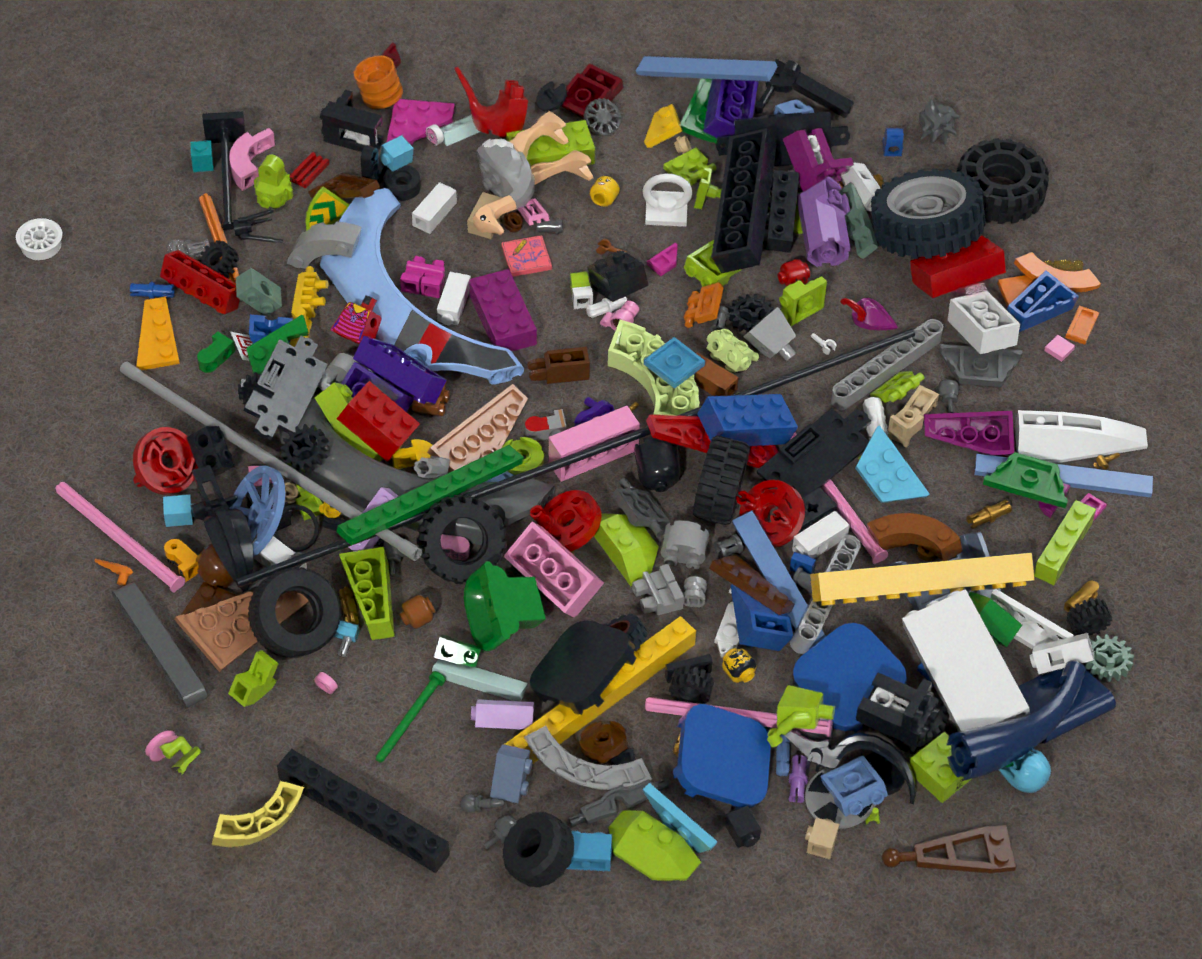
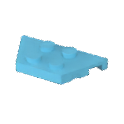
M879 425L855 467L857 472L881 503L929 496L930 493Z
M649 783L643 789L663 824L681 835L690 848H693L697 853L711 850L717 844L713 837Z

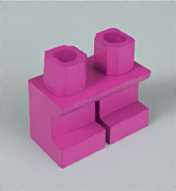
M415 256L412 261H407L406 271L402 273L400 278L401 291L418 295L421 291V295L440 298L445 282L444 261L434 260L432 265L425 264V259L420 256Z

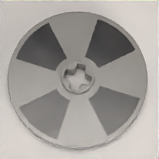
M824 768L813 776L806 788L805 802L811 816L814 819H829L839 824V829L850 828L862 823L870 816L876 805L872 803L864 807L859 814H850L845 817L835 804L833 796L821 779L822 775L836 768Z

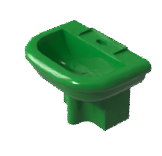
M487 561L467 579L464 588V606L474 643L481 650L486 652L492 651L509 639L518 629L535 628L546 620L535 577L509 578L502 568L493 566L491 562Z

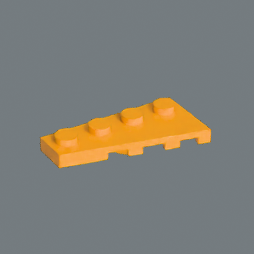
M166 297L145 300L136 367L142 371L180 364Z

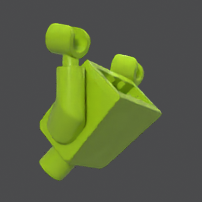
M787 685L777 706L778 729L772 728L769 730L767 741L771 747H776L783 741L781 734L786 735L794 728L816 729L820 719H834L835 706L823 705V694L821 692Z

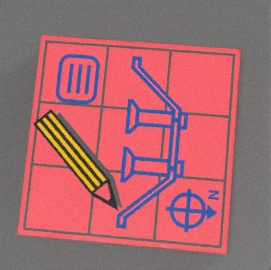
M542 235L501 243L512 277L552 270V264Z

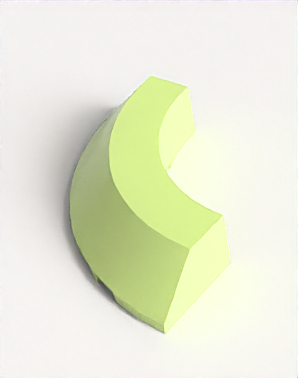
M620 320L608 350V366L624 371L644 386L653 401L654 415L676 416L698 408L700 403L699 390L694 380V374L674 389L644 365V359L663 346L665 342L661 340L659 335L656 334L654 336L646 332L644 327Z

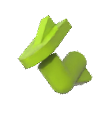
M182 736L177 737L173 742L159 746L164 756L168 759H171L179 750L184 754L172 766V768L179 767L176 771L181 772V775H183L188 765L201 752L199 747L192 748Z

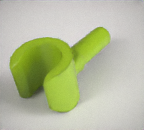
M873 808L870 816L865 820L866 824L870 821H876L877 824H880L878 808Z

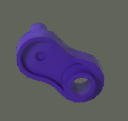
M587 397L584 403L590 409L581 411L576 416L574 425L577 426L597 416L614 411V407L606 400L596 402L592 398Z

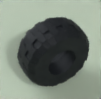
M533 812L526 815V817L520 818L510 828L504 840L502 855L505 869L516 880L530 887L537 888L555 882L557 878L564 874L567 867L569 868L572 856L574 855V837L571 829L562 820L547 812Z

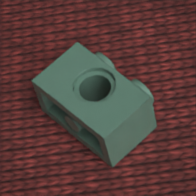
M253 268L236 277L237 297L263 315H269L282 307L281 288Z

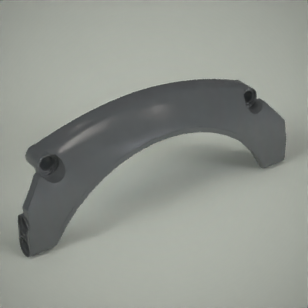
M311 398L298 427L301 430L303 425L307 424L309 428L315 425L317 429H321L329 440L326 444L330 447V450L324 451L328 457L321 458V466L315 464V470L308 467L306 473L299 469V473L362 513L381 487L389 488L398 496H401L435 480L434 478H422L418 475L390 467L361 453L344 441L331 428L319 404L314 398ZM278 429L281 443L285 446L283 438L288 439L290 436L288 433ZM280 455V460L285 463V460ZM532 478L481 497L479 500L495 510L503 521V527H505V525L508 526L530 516L531 508L536 505L544 508L549 498L554 496L555 486ZM496 482L481 483L458 495L469 493ZM458 518L451 521L442 533L464 537L471 544H482L481 529L474 521L467 518ZM423 519L403 527L417 531Z

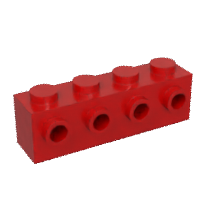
M179 250L165 254L160 277L170 285L173 284L182 289L184 293L194 296L201 303L213 307L221 314H227L238 309L240 299L237 297L235 282Z

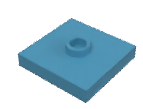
M673 337L645 358L644 365L675 389L704 367L705 360L677 338Z

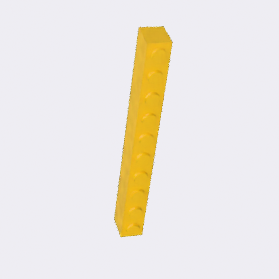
M1032 553L815 573L810 574L813 602L821 601V606L834 605L835 600L843 599V604L857 602L858 597H864L865 601L879 600L878 595H886V599L900 598V593H907V597L921 596V591H928L929 595L943 594L942 589H950V593L954 591L961 592L964 590L963 587L970 586L971 591L985 590L984 585L991 584L992 589L1006 588L1005 583L1011 582L1013 587L1027 586L1026 581L1034 580Z
M681 616L641 644L637 651H634V655L637 658L634 664L625 663L601 693L600 696L604 702L599 707L593 705L583 710V714L580 715L575 714L571 708L559 704L504 745L530 750L529 759L533 760L532 764H534L539 759L530 749L524 736L546 726L554 739L561 744L662 670L666 664L671 663L695 645L696 630Z

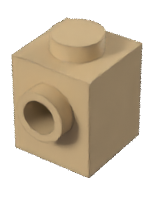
M816 818L814 825L809 826L805 837V840H809L807 853L830 859L838 836L839 824L829 819Z

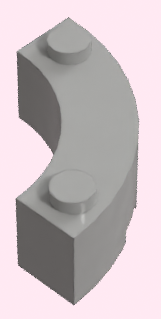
M324 222L315 224L309 230L303 231L299 235L287 264L296 268L306 269L311 261L324 255H341L351 258L359 242L362 227L345 222H336L335 225H326Z

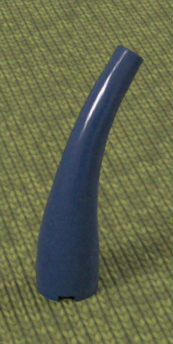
M1077 661L1067 662L1059 679L1061 686L1057 694L1039 711L1006 722L951 734L947 740V746L951 745L952 756L947 758L956 777L962 776L965 781L990 774L1016 761L1046 739L1056 729L1071 708L1081 687L1086 672L1085 666Z

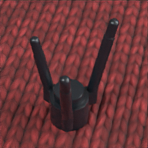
M273 209L246 217H239L234 220L235 236H241V240L251 239L283 243L282 239L248 235V233L252 232V225L272 220L271 217L257 220L252 219L274 212Z

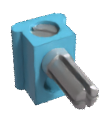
M339 620L340 624L336 634L333 636L342 639L338 655L341 656L342 654V657H345L350 643L356 642L360 629L359 625Z

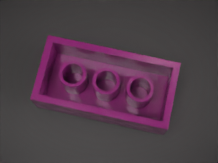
M509 269L469 279V296L491 345L507 348L510 351L537 345V329Z

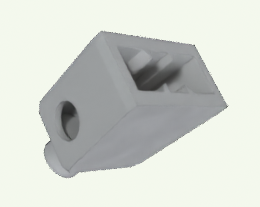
M778 307L743 336L768 358L773 357L779 352L788 361L796 354L788 344L796 335Z

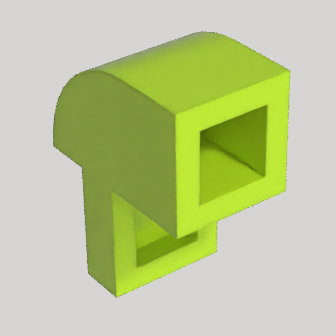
M263 650L256 652L249 670L235 676L228 694L244 707L255 704L275 685L277 680L273 676L279 663Z

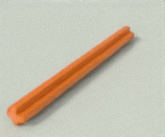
M204 193L203 196L199 197V201L214 243L216 244V240L227 243L212 198L207 193ZM234 267L233 270L235 272L233 274L230 272L228 279L236 283V277L239 276L237 268Z

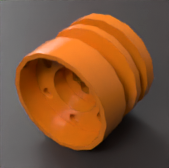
M369 57L356 66L354 78L360 89L363 102L367 107L372 109L387 108L401 98L403 94L402 84L397 76L394 62L389 57Z

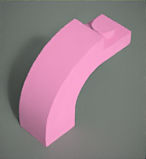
M270 128L259 132L253 137L248 132L243 134L231 148V175L236 185L242 191L254 185V179L259 177L258 169L251 162L252 158L275 146L274 132Z

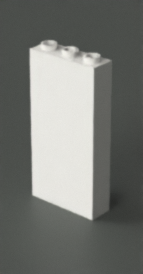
M966 589L961 592L954 591L947 598L941 601H932L926 608L919 611L913 610L902 618L903 627L937 693L944 702V706L947 708V712L958 732L1030 715L1027 702Z

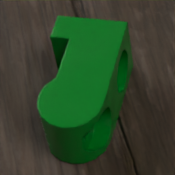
M218 331L212 336L213 343L197 354L198 366L202 372L210 373L215 371L235 353L234 341Z

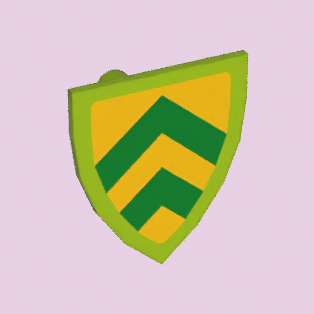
M322 186L308 207L305 219L306 231L315 224L323 222L326 225L334 224L342 217L350 204Z

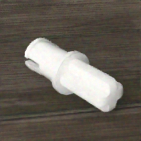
M624 297L614 302L603 298L601 302L586 308L587 315L594 318L607 312L612 313L613 310L621 308L627 301V298Z

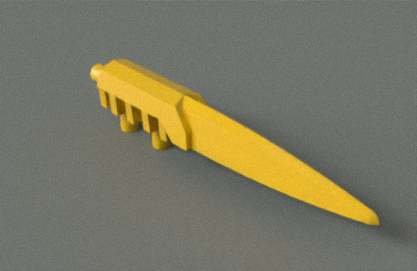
M311 266L306 267L305 272L298 274L291 312L293 319L300 315L304 316L308 333H310L312 321L309 318H313L316 315L314 309H317V306H324L326 304L325 297H319L317 292H320V289L329 287L328 280H320L317 272H314V268ZM299 338L292 339L289 344L295 347Z

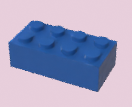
M781 394L708 396L697 413L710 441L714 436H722L745 442L749 446L781 445L789 442L798 428Z

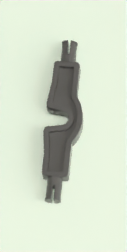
M666 778L654 783L648 779L629 788H614L605 793L600 800L581 807L580 813L568 818V822L573 827L583 822L591 824L600 819L614 816L618 812L615 800H621L627 809H631L648 800L643 789L649 783L658 791L669 787V783L666 781Z

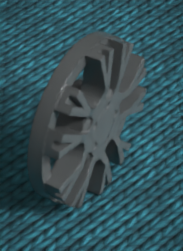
M596 99L592 101L584 112V120H586L588 129L599 136L614 133L620 126L621 112L619 113L617 105H614L609 99ZM596 104L598 110H595L592 106ZM608 105V106H610L612 109H611V110H607V107H606V106ZM589 118H594L595 123L590 124ZM611 118H617L616 123ZM602 126H605L608 132H602Z

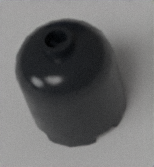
M652 436L644 438V443L641 445L635 444L634 454L641 484L645 488L655 490L656 492H665L673 487L680 478L678 445L653 438Z

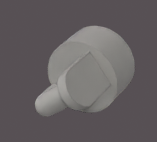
M339 353L325 369L322 379L318 384L319 389L324 391L332 382L341 384L355 361L353 359L354 356L347 353Z

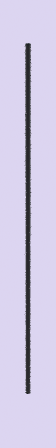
M912 328L730 396L764 393L914 337L915 332ZM701 407L676 416H698L697 413ZM648 426L463 494L462 496L468 495L479 499L651 435ZM431 508L387 529L392 531L422 520L425 512L428 513ZM373 535V536H371V537H369V538H367V539H365V540H362V541H360V542H363V541H366V540H368V539L374 538V537H376L377 535ZM344 539L239 577L235 579L237 587L245 586L280 570L296 567L351 545Z

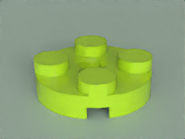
M520 437V440L513 441L511 439L502 446L503 448L510 445L522 456L526 455V459H523L521 465L508 470L513 475L544 464L542 447L534 439Z

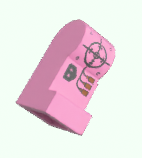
M441 535V546L448 557L458 561L468 559L470 545L466 538Z

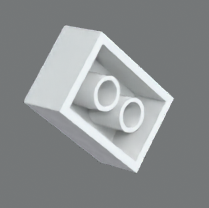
M988 291L950 299L948 321L979 354L1017 345L1020 323Z

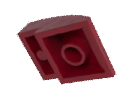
M589 63L581 74L577 73L566 87L567 96L561 106L584 117L585 109L592 101L596 99H609L611 102L623 89L622 79ZM594 104L592 107L595 110H598L597 105Z

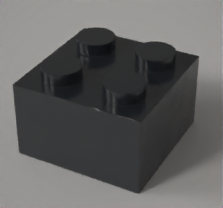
M623 250L614 252L611 256L599 259L594 264L587 266L592 288L612 302L649 286L644 263Z

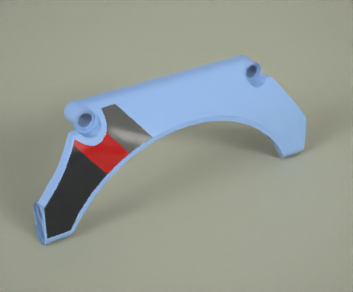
M387 188L375 190L374 194L367 198L355 197L339 220V222L362 227L359 242L352 257L324 255L321 258L320 266L347 303L352 302L360 306L365 295L377 300L372 312L381 316L382 320L375 339L395 345L432 371H460L487 378L492 385L508 382L517 375L521 376L524 372V367L512 351L507 348L473 340L440 325L418 310L402 295L389 277L380 253L381 231L388 219L401 207V204Z

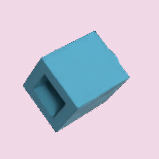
M401 135L381 146L380 159L393 172L412 162L414 148Z
M190 495L163 497L166 527L193 525L194 516L190 505L195 503H191Z

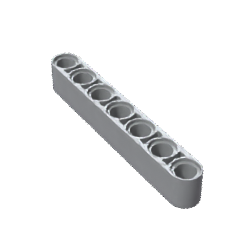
M936 319L927 320L914 329V337L891 345L835 384L831 396L833 408L837 410L849 408L941 342L943 324Z
M844 535L834 550L824 572L850 570L861 546L858 538L853 535ZM811 597L790 640V646L796 653L804 654L810 650L833 605L821 606V601L813 602V597Z

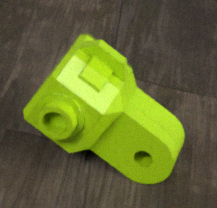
M267 155L258 168L259 177L254 179V188L257 202L260 206L277 209L293 198V189L290 176L285 172L283 161L276 155Z

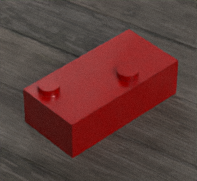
M980 236L976 242L971 241L969 247H962L957 253L949 252L944 257L936 255L932 256L931 259L920 257L911 260L912 282L932 298L1006 273L1004 250L986 237Z

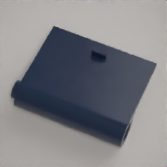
M1064 668L1046 672L1018 686L1029 706L1030 714L1039 711L1055 697L1061 686L1059 679ZM1086 671L1079 692L1068 713L1042 743L1045 744L1115 709L1116 702L1112 693Z

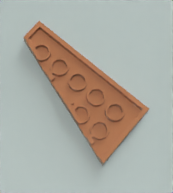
M251 591L218 602L215 605L197 609L195 612L176 616L174 619L219 672L258 643L257 638L254 637V633L251 631L250 621H248L249 601L253 595ZM296 591L283 593L278 598L275 607L279 624L281 625L308 604V599Z

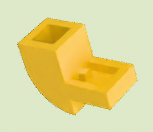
M411 440V447L401 448L392 456L393 467L396 469L412 467L421 457L430 458L427 452L433 445L425 440Z

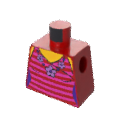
M365 295L360 306L349 302L331 327V331L357 344H360L363 336L375 339L382 320L381 316L372 312L377 300Z

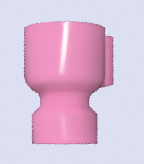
M626 301L621 309L615 313L607 312L600 321V324L605 327L609 326L616 331L620 320L634 322V317L638 314L639 307L633 301Z

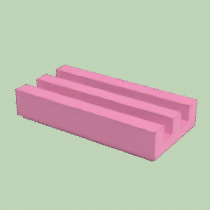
M535 198L531 199L525 207L518 208L519 213L529 226L533 225L534 220L537 224L541 223L542 218L545 222L549 221L548 213Z

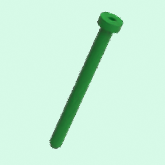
M433 671L430 674V682L376 755V761L381 763L386 759L437 686H443L446 679L441 673Z

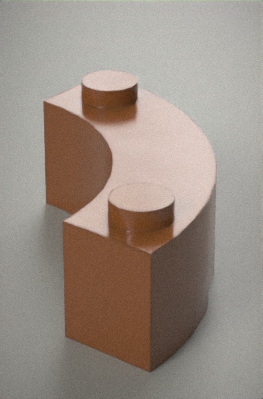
M898 513L883 516L867 523L868 531L883 550L916 544L934 553L941 561H948L963 552L959 536L950 527L925 515Z

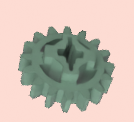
M1105 634L1104 639H1101L1099 635L1096 636L1095 641L1090 639L1094 660L1086 662L1085 668L1091 669L1090 674L1092 676L1098 674V680L1100 681L1103 677H1106L1108 682H1111L1112 677L1119 681L1121 675L1126 677L1128 671L1132 669L1134 655L1130 654L1132 648L1124 647L1126 641L1118 642L1117 636L1109 639L1108 634Z

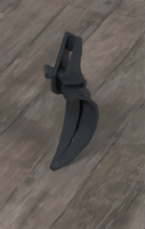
M210 465L192 470L202 502L190 505L194 518L204 521L211 543L234 581L239 577L252 573L253 545L247 519L241 510L236 508L230 509L238 497L235 495L224 499ZM209 481L216 497L215 500L211 501L208 499L202 485ZM250 584L239 588L243 592L249 591Z
M792 729L784 735L808 757L807 769L810 768L811 762L817 764L816 772H819L820 766L827 769L836 768L841 758L848 751L859 748L872 750L884 756L898 768L909 787L910 804H914L916 788L910 764L893 744L879 736L857 733L847 736L836 746H832L830 744L831 737L815 738L796 729Z

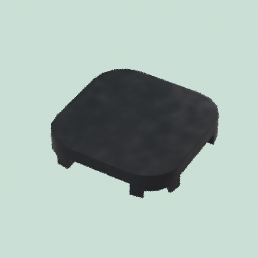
M589 620L577 622L560 636L534 669L530 677V686L543 702L546 703L547 700L571 708L575 714L582 715L583 710L593 705L599 707L604 702L600 696L625 663L634 664L637 659L634 655L636 645L622 630Z

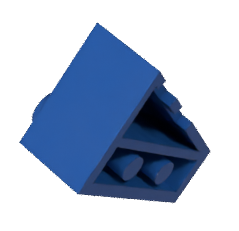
M1045 271L1011 302L1006 310L1020 323L1019 332L1072 310L1079 296L1048 271Z

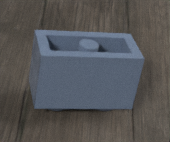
M502 744L496 756L490 797L518 803L522 795L526 796L529 782L525 781L526 774H530L533 760L529 759L530 750Z

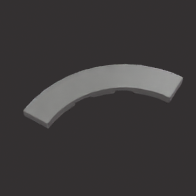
M546 726L524 736L530 749L546 767L560 777L577 785L593 789L612 790L618 787L629 788L648 779L652 780L642 758L621 765H597L576 758L568 753L554 739Z

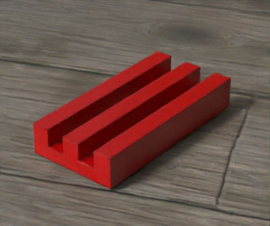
M312 152L289 175L290 181L306 189L329 165V159L325 158L323 160L322 156L319 155L317 157L316 153ZM319 163H321L303 182H301Z

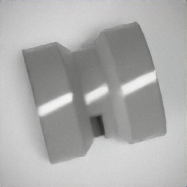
M693 576L685 579V592L683 593L685 606L702 607L705 604L706 596L704 593L706 592L707 582L703 578Z

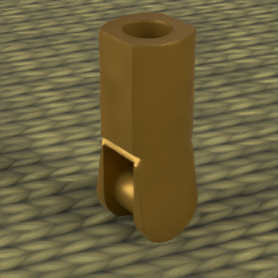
M1088 581L1064 603V610L1070 612L1072 607L1076 608L1075 604H1082L1083 600H1086V602L1091 598L1095 600L1098 596L1099 584L1095 581Z

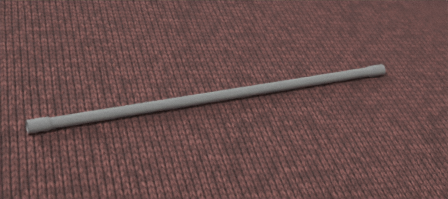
M124 362L121 365L120 372L142 384L205 426H219L224 434V438L269 467L278 470L283 476L345 516L352 519L363 514L155 381L129 362ZM389 529L375 534L413 561L418 560L422 554V549L396 535Z

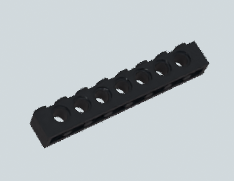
M291 749L277 765L280 781L304 787L302 794L432 872L436 873L450 856L449 842L297 751Z

